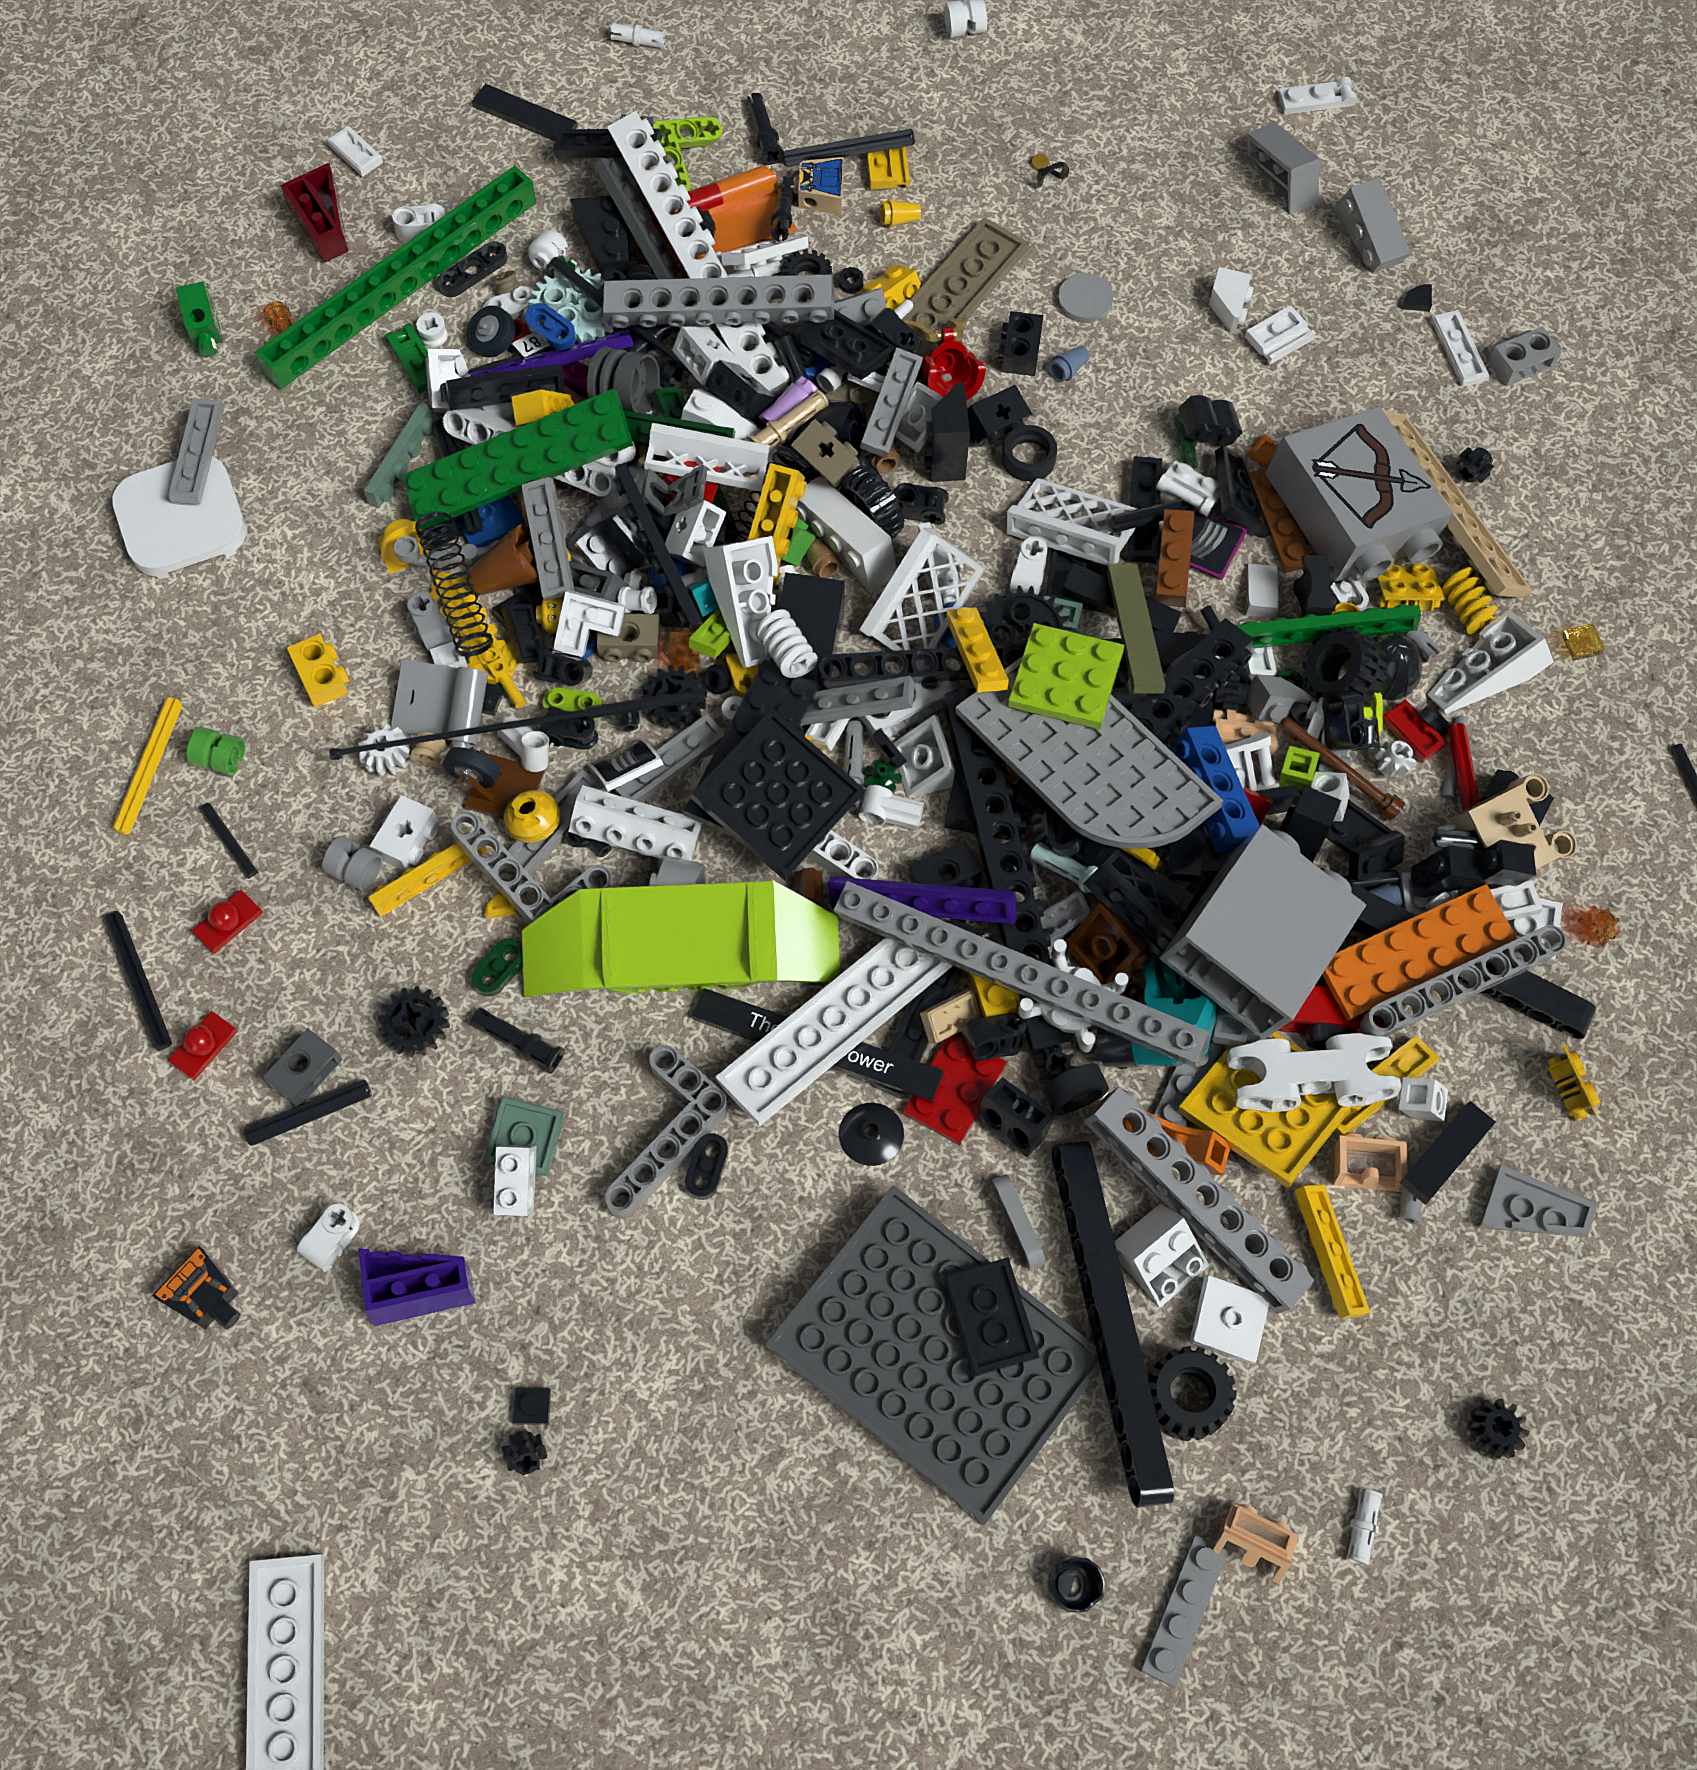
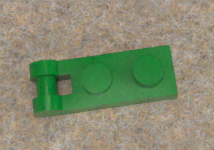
M411 323L402 326L403 330L396 333L391 331L385 334V338L418 393L421 394L428 390L426 370L428 351Z

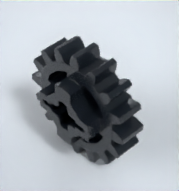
M669 665L668 672L664 673L659 668L657 669L658 677L655 678L650 675L647 677L649 685L642 686L643 696L641 698L669 694V691L672 694L695 690L696 702L691 703L689 706L681 704L645 710L646 716L652 715L654 724L662 720L664 728L668 729L671 723H675L676 728L680 729L681 722L685 721L690 726L692 725L691 717L701 718L700 709H706L707 707L705 699L707 698V690L703 688V679H696V672L694 670L687 674L685 673L684 666L681 665L678 671H674L673 666Z
M415 986L412 994H409L406 988H403L400 998L394 994L390 995L393 1003L391 1005L383 1004L381 1007L386 1015L378 1016V1021L381 1025H384L378 1030L382 1037H386L384 1039L388 1047L394 1046L395 1052L399 1055L406 1049L409 1057L414 1056L415 1050H419L425 1056L426 1047L428 1046L436 1050L438 1048L435 1042L436 1039H446L442 1029L450 1028V1023L445 1018L449 1015L446 1007H442L444 1003L441 997L434 998V994L430 989L423 995L419 986ZM416 1004H423V1005H426V1006L420 1007V1006H418V1005H416ZM411 1012H413L415 1017H417L415 1024L416 1031L414 1030L413 1026L410 1025L412 1023ZM407 1035L411 1037L412 1040H406L400 1037Z

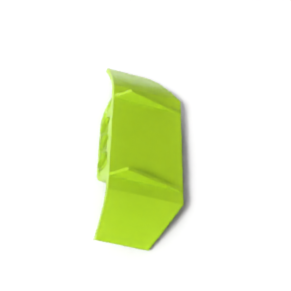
M775 881L579 889L522 930L524 997L527 998L606 989L622 994L645 993L646 990H657V993L677 992L678 989L688 988L689 991H703L704 988L709 989L710 987H720L721 990L743 989L760 982L830 984L840 975L838 917Z

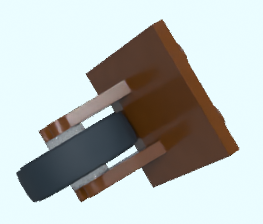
M453 747L447 752L443 762L445 771L454 777L456 782L463 786L469 794L465 808L500 819H504V811L508 803L515 796L525 791L538 790L545 770L539 772L527 771L521 766L520 762L488 754L483 750L475 751L474 747H470V749ZM533 802L524 803L520 807L519 812L521 814H528Z

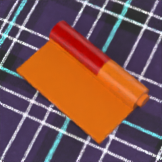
M762 165L688 191L691 198L687 201L689 207L695 206L697 208L700 206L702 211L709 210L715 222L714 241L716 244L712 245L715 253L718 251L724 253L773 239L771 236V214L775 210L776 194L774 185L777 184V178L772 168L768 169L766 165ZM650 205L645 206L644 208L651 214L654 226L664 237L667 249L677 260L680 272L685 271ZM675 210L674 212H672L671 215L677 214V213H678V210ZM793 221L789 228V234L796 232V226ZM706 254L697 256L696 260L702 259Z

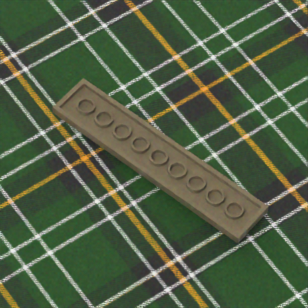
M984 217L910 299L913 302V309L901 320L913 322L922 320L926 328L941 330L949 328L947 327L948 318H969L1028 251L1029 242ZM919 336V345L913 351V354L921 357L928 356L932 348L937 347L938 344L937 342L927 341ZM889 360L874 372L886 377L892 360ZM845 372L842 375L841 385L833 393H826L825 396L830 400L860 403L866 415V424H861V431L865 433L880 393L848 380V372Z

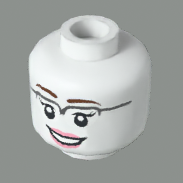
M552 230L540 232L528 248L530 261L543 272H549L547 267L552 258L564 255L566 259L569 253L565 238L560 233Z

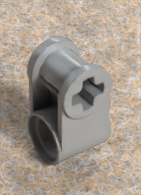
M426 592L413 594L409 598L407 606L427 652L429 653L430 649L452 642L453 636L449 632L450 627L447 625L445 617L440 613L432 596Z

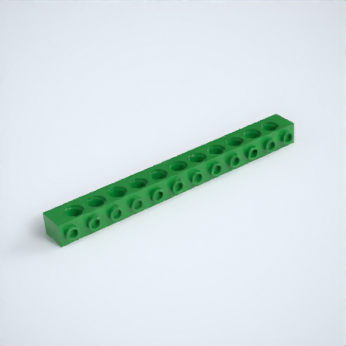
M515 165L254 352L263 374L280 390L535 205L537 202L533 181Z

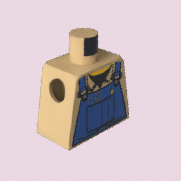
M844 157L802 161L800 163L799 177L783 176V191L785 190V184L793 188L794 194H798L799 208L842 215Z

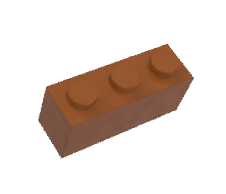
M1169 509L1164 511L1156 601L1167 606L1186 608L1195 511Z

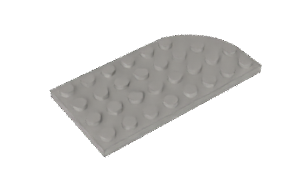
M1023 656L1005 669L1009 679L1008 690L981 693L976 691L956 706V714L1074 830L1096 842L1127 849H1144L1166 845L1189 834L1222 807L1223 800L1112 695H1110L1101 729L1008 707L1009 698Z

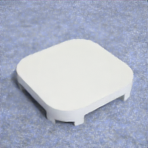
M213 456L201 504L171 502L168 494L177 460L133 474L125 478L116 487L112 496L113 508L127 552L138 571L149 576L158 577V579L169 578L168 572L222 554L229 558L236 554V550L243 544L245 537L248 536L247 525L229 474L222 462Z

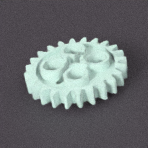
M579 267L575 269V272L595 288L599 289L604 284V280L601 281L600 273L592 277L590 269L584 274H580ZM554 271L553 279L544 276L545 284L537 282V291H531L532 299L528 301L529 307L536 303H543L569 320L575 328V342L582 343L593 340L595 337L605 336L604 331L613 332V327L608 325L603 314V308L557 271ZM539 320L537 323L541 324L545 322V320ZM561 335V336L558 337V339H563V338H565L566 336H565V335Z

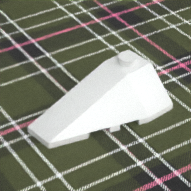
M694 389L683 408L681 420L734 428L736 431L734 439L747 441L749 435H756L762 430L751 419L740 416L720 397L703 389ZM778 443L769 450L767 464L773 462L772 455L775 453V449L783 445ZM780 451V453H784V454H788V455L792 456V455L789 454V453H786V452H784V451ZM777 455L774 457L775 462L786 465Z
M1511 610L1506 611L1483 628L1478 634L1480 639L1472 648L1467 647L1462 653L1463 659L1460 663L1445 673L1429 692L1428 697L1445 714H1448L1530 680L1554 663L1545 638Z

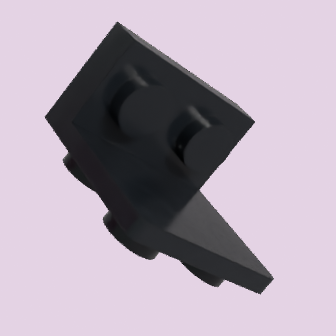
M615 513L598 521L573 543L575 548L592 567L614 572L623 580L627 573H631L634 569L651 563L650 558H652L649 547L644 548L641 540L637 539L630 531V524L622 516H618Z

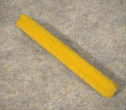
M167 697L162 705L113 823V829L119 834L129 835L134 826L182 709L180 700Z

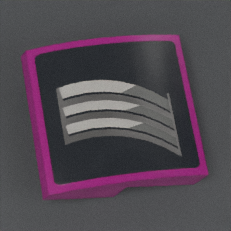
M1194 507L1192 510L1195 512L1190 567L1223 580L1248 529L1210 513L1206 517L1199 513L1200 509Z

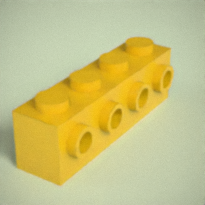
M770 463L748 540L772 536L778 564L777 576L773 577V585L777 586L781 577L779 564L781 558L786 557L790 540L787 537L790 528H794L798 519L797 503L805 495L807 482L804 481L805 477L798 470Z

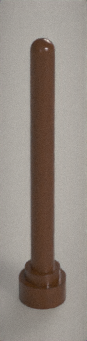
M1285 717L1280 721L1282 729L1310 751L1320 753L1319 758L1336 772L1346 773L1347 780L1377 803L1376 807L1379 809V814L1388 821L1393 820L1403 809L1405 802L1396 794H1384L1293 720Z

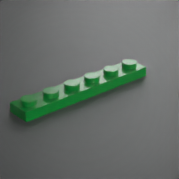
M1401 604L1387 609L1368 608L1360 612L1351 613L1339 611L1332 615L1324 616L1311 614L1302 618H1277L1269 622L1260 623L1248 621L1236 626L1254 639L1253 649L1313 642L1316 638L1320 640L1323 632L1328 631L1331 633L1332 628L1335 627L1341 629L1343 627H1350L1366 636L1378 635L1380 633L1390 634L1417 631L1421 611L1419 605L1409 606Z

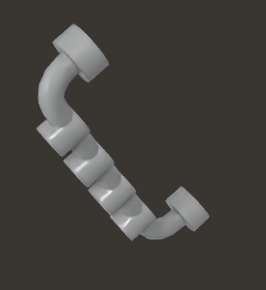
M561 519L565 539L567 536V529L565 522ZM403 536L395 542L394 550L400 561L416 566H428L426 563L427 558L424 555H420L418 543L413 537ZM496 540L486 547L477 548L473 544L464 545L460 554L465 556L463 563L467 564L468 567H472L500 540ZM459 550L435 551L430 557L438 559L449 553H457ZM457 555L449 560L438 561L434 567L442 568L451 563L461 562L463 558ZM429 559L431 565L433 564L434 560Z

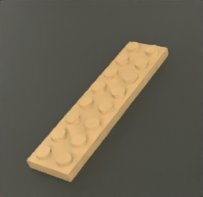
M1383 410L1454 513L1446 527L1453 533L1452 539L1459 548L1465 550L1470 557L1468 561L1473 569L1481 572L1486 579L1485 586L1492 594L1517 598L1527 596L1533 590L1405 414Z

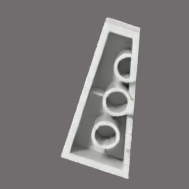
M819 476L808 483L803 499H799L796 511H798V518L809 524L814 533L839 556L841 562L869 593L890 581L897 570L891 537L823 477Z

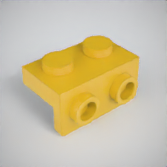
M896 264L888 267L885 273L877 279L867 282L864 288L857 292L856 295L881 287L887 308L894 311L905 300H910L922 285L916 270Z

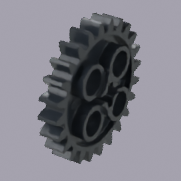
M1018 585L1016 594H1012L1011 590L1006 588L1005 598L996 593L994 595L995 605L990 602L985 603V607L989 612H979L993 645L1028 642V639L1025 637L1021 640L1017 639L1018 631L1003 622V617H1007L1019 631L1029 630L1028 638L1034 623L1072 632V628L1063 626L1069 621V616L1059 615L1063 611L1064 606H1053L1055 596L1050 597L1048 600L1044 599V589L1040 591L1038 596L1034 595L1033 586H1030L1027 593H1023L1021 585ZM1024 607L1029 611L1030 615L1025 620H1018L1014 617L1013 611L1016 608ZM998 630H1005L1010 634V639L1005 643H999L994 639L993 635ZM1014 655L1006 656L1009 665L1018 660Z

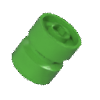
M200 726L192 733L189 740L187 761L195 766L206 769L212 767L213 771L233 776L239 768L234 765L238 761H242L245 755V741L243 738L226 733L221 735L219 731Z

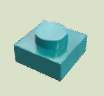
M708 578L688 587L696 609L702 617L719 609Z

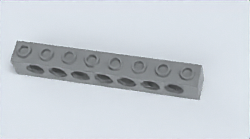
M832 274L604 281L603 314L608 325L616 328H625L628 325L654 327L656 324H669L679 327L692 323L702 326H709L713 323L738 325L741 322L767 324L770 321H782L792 324L804 320L822 323L826 320H834V283ZM803 298L810 299L807 303H799ZM774 299H781L778 304L770 303ZM719 300L725 301L722 305H714ZM745 300H753L748 305H742ZM690 301H696L693 306H685ZM662 302H668L664 307H657ZM633 303H640L635 308H629Z
M1119 1086L1107 1094L1084 1119L1083 1122L1172 1211L1184 1217L1188 1226L1254 1292L1258 1293L1268 1302L1269 1307L1276 1314L1291 1310L1315 1281L1307 1273L1306 1266L1301 1261L1292 1258L1283 1249L1281 1241L1275 1236L1268 1234L1259 1225L1256 1216L1244 1210L1235 1201L1234 1195L1227 1188L1219 1186L1210 1177L1209 1170L1201 1163L1195 1162L1186 1153L1184 1145L1177 1139L1171 1138L1162 1129L1159 1120L1153 1115L1147 1114L1138 1105L1137 1099L1130 1092L1123 1090ZM1123 1119L1130 1122L1132 1133L1124 1128ZM1147 1143L1154 1146L1156 1157L1148 1152ZM1172 1167L1179 1171L1180 1181L1173 1177ZM1196 1191L1203 1195L1204 1205L1198 1202ZM1221 1215L1227 1219L1228 1229L1224 1228L1221 1224ZM1245 1239L1252 1244V1253L1246 1249ZM1270 1263L1276 1268V1278L1270 1272Z

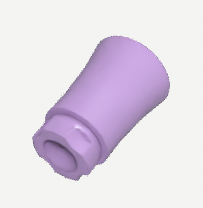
M800 376L770 407L759 415L760 420L765 426L769 420H778L807 399L818 388L811 381ZM797 428L787 435V443L790 442Z

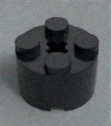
M827 399L829 405L816 413L811 418V421L806 423L805 429L814 419L820 424L826 421L837 432L834 437L842 444L845 441L850 443L858 451V454L855 456L858 457L862 451L860 445L865 434L861 433V424H866V415L862 405L851 401ZM824 447L821 450L824 456L828 455L831 458L834 455L831 449L828 450Z

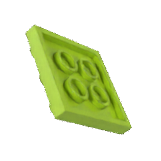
M1034 623L1009 698L1008 707L1101 729L1124 652V645Z

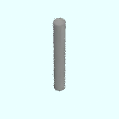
M1457 716L1455 723H1464L1467 729L1468 718L1466 716ZM1450 748L1442 798L1454 800L1457 779Z

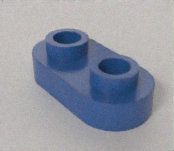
M543 303L533 304L527 309L525 320L529 330L555 349L565 350L575 343L576 332L574 325L554 309ZM539 320H545V322L541 324L537 323ZM561 335H565V336H566V337L563 338V339H558V337L561 336Z

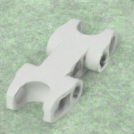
M1361 1033L1341 1034L1327 1039L1325 1042L1326 1050L1291 1052L1290 1043L1285 1039L1259 1040L1229 1050L1227 1057L1228 1067L1237 1070L1253 1071L1261 1079V1082L1258 1084L1247 1085L1237 1089L1236 1096L1234 1097L1235 1105L1242 1109L1279 1112L1299 1107L1301 1105L1300 1095L1336 1093L1338 1104L1344 1107L1367 1106L1374 1102L1398 1096L1401 1090L1400 1078L1377 1075L1366 1065V1062L1381 1060L1389 1056L1392 1048L1391 1039Z

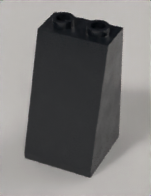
M785 572L779 610L784 609L789 612L790 618L794 620L796 627L800 629L801 635L806 638L807 644L813 649V653H816L818 657L817 664L814 669L803 676L819 682L816 674L820 662L825 656L837 653L845 612V581ZM770 657V662L775 663L774 659ZM833 665L824 667V672L829 677H832ZM820 684L818 691L827 690L829 688L824 687Z

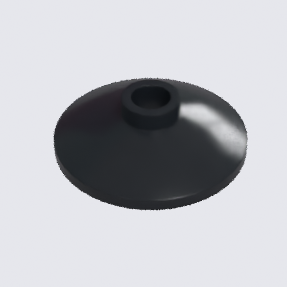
M864 1103L852 1108L842 1119L839 1127V1141L845 1154L853 1161L866 1166H877L890 1161L898 1154L904 1141V1128L898 1115L889 1107L879 1103ZM873 1126L878 1132L876 1135L870 1136L865 1130Z

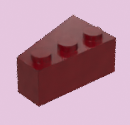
M330 163L281 184L280 187L290 212L322 261L325 263L348 252L337 185Z

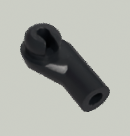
M569 829L565 832V841L572 847L592 848L599 857H604L611 851V846L608 843L592 838H582L578 834L568 832Z

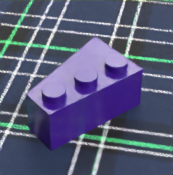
M358 1248L365 1311L374 1326L476 1303L472 1273L463 1256L421 1253V1256L401 1254L399 1251L379 1253L370 1252L369 1249Z

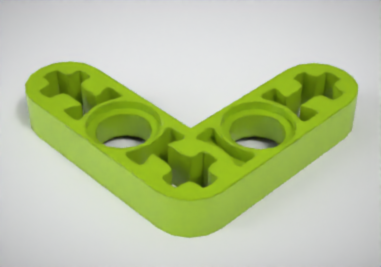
M713 117L662 120L652 126V129L659 128L661 134L665 135L666 138L663 139L662 137L661 145H664L663 149L666 155L672 157L675 161V166L673 167L678 178L674 180L678 186L683 184L687 192L691 186L680 148L714 144L721 137L723 130L720 122ZM679 128H686L691 134V139L684 138L680 134Z

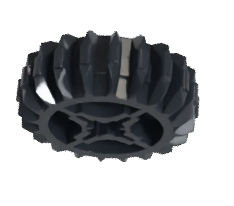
M866 465L851 470L842 478L840 483L841 494L891 537V540L895 538L904 528L905 520L902 515L903 510L898 504L899 500L895 497L894 491L888 486V482H885L879 473L877 474L873 468H869Z

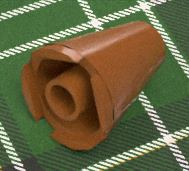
M522 524L512 528L468 570V574L472 576L469 583L475 585L474 592L485 595L540 582L530 528L528 526L522 528Z

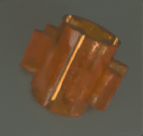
M1594 905L1588 911V914L1583 913L1578 919L1583 926L1577 933L1580 935L1584 934L1588 939V945L1592 942H1599L1604 947L1609 942V939H1615L1619 934V931L1614 926L1620 919L1614 917L1610 912V908L1598 910Z

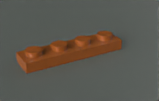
M1267 469L1248 472L1253 486L1251 488L1256 502H1259L1261 506V515L1271 532L1269 536L1283 572L1301 570L1303 556L1310 555L1299 525L1265 474Z

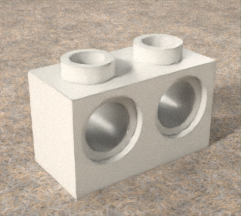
M500 1145L496 1147L493 1215L528 1216L534 1212L537 1146Z

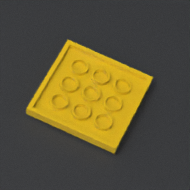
M1277 1032L1272 1034V1039H1285L1289 1041ZM1289 1041L1291 1052H1305V1050ZM1229 1046L1182 1102L1178 1113L1201 1129L1216 1132L1227 1141L1231 1150L1289 1189L1353 1106L1344 1107L1339 1105L1336 1093L1300 1095L1301 1105L1288 1111L1264 1112L1236 1107L1234 1099L1236 1090L1243 1086L1258 1084L1261 1082V1079L1253 1071L1237 1070L1228 1067L1227 1057L1229 1050L1235 1048V1046Z

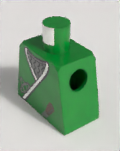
M204 281L176 287L185 327L195 348H199L202 356L209 357L217 353L216 344L222 343L223 338L216 306Z

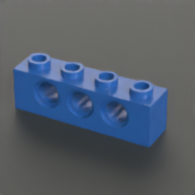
M1216 726L1186 728L1170 744L1173 753L1223 800L1222 807L1203 821L1216 853L1234 851L1237 846L1260 827Z

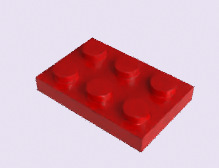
M954 1034L946 1038L930 1065L944 1070V1076L934 1102L930 1103L912 1096L903 1111V1115L960 1146L975 1121L984 1095L996 1084L1007 1065V1061L1000 1057L987 1061H977L972 1056L963 1037Z

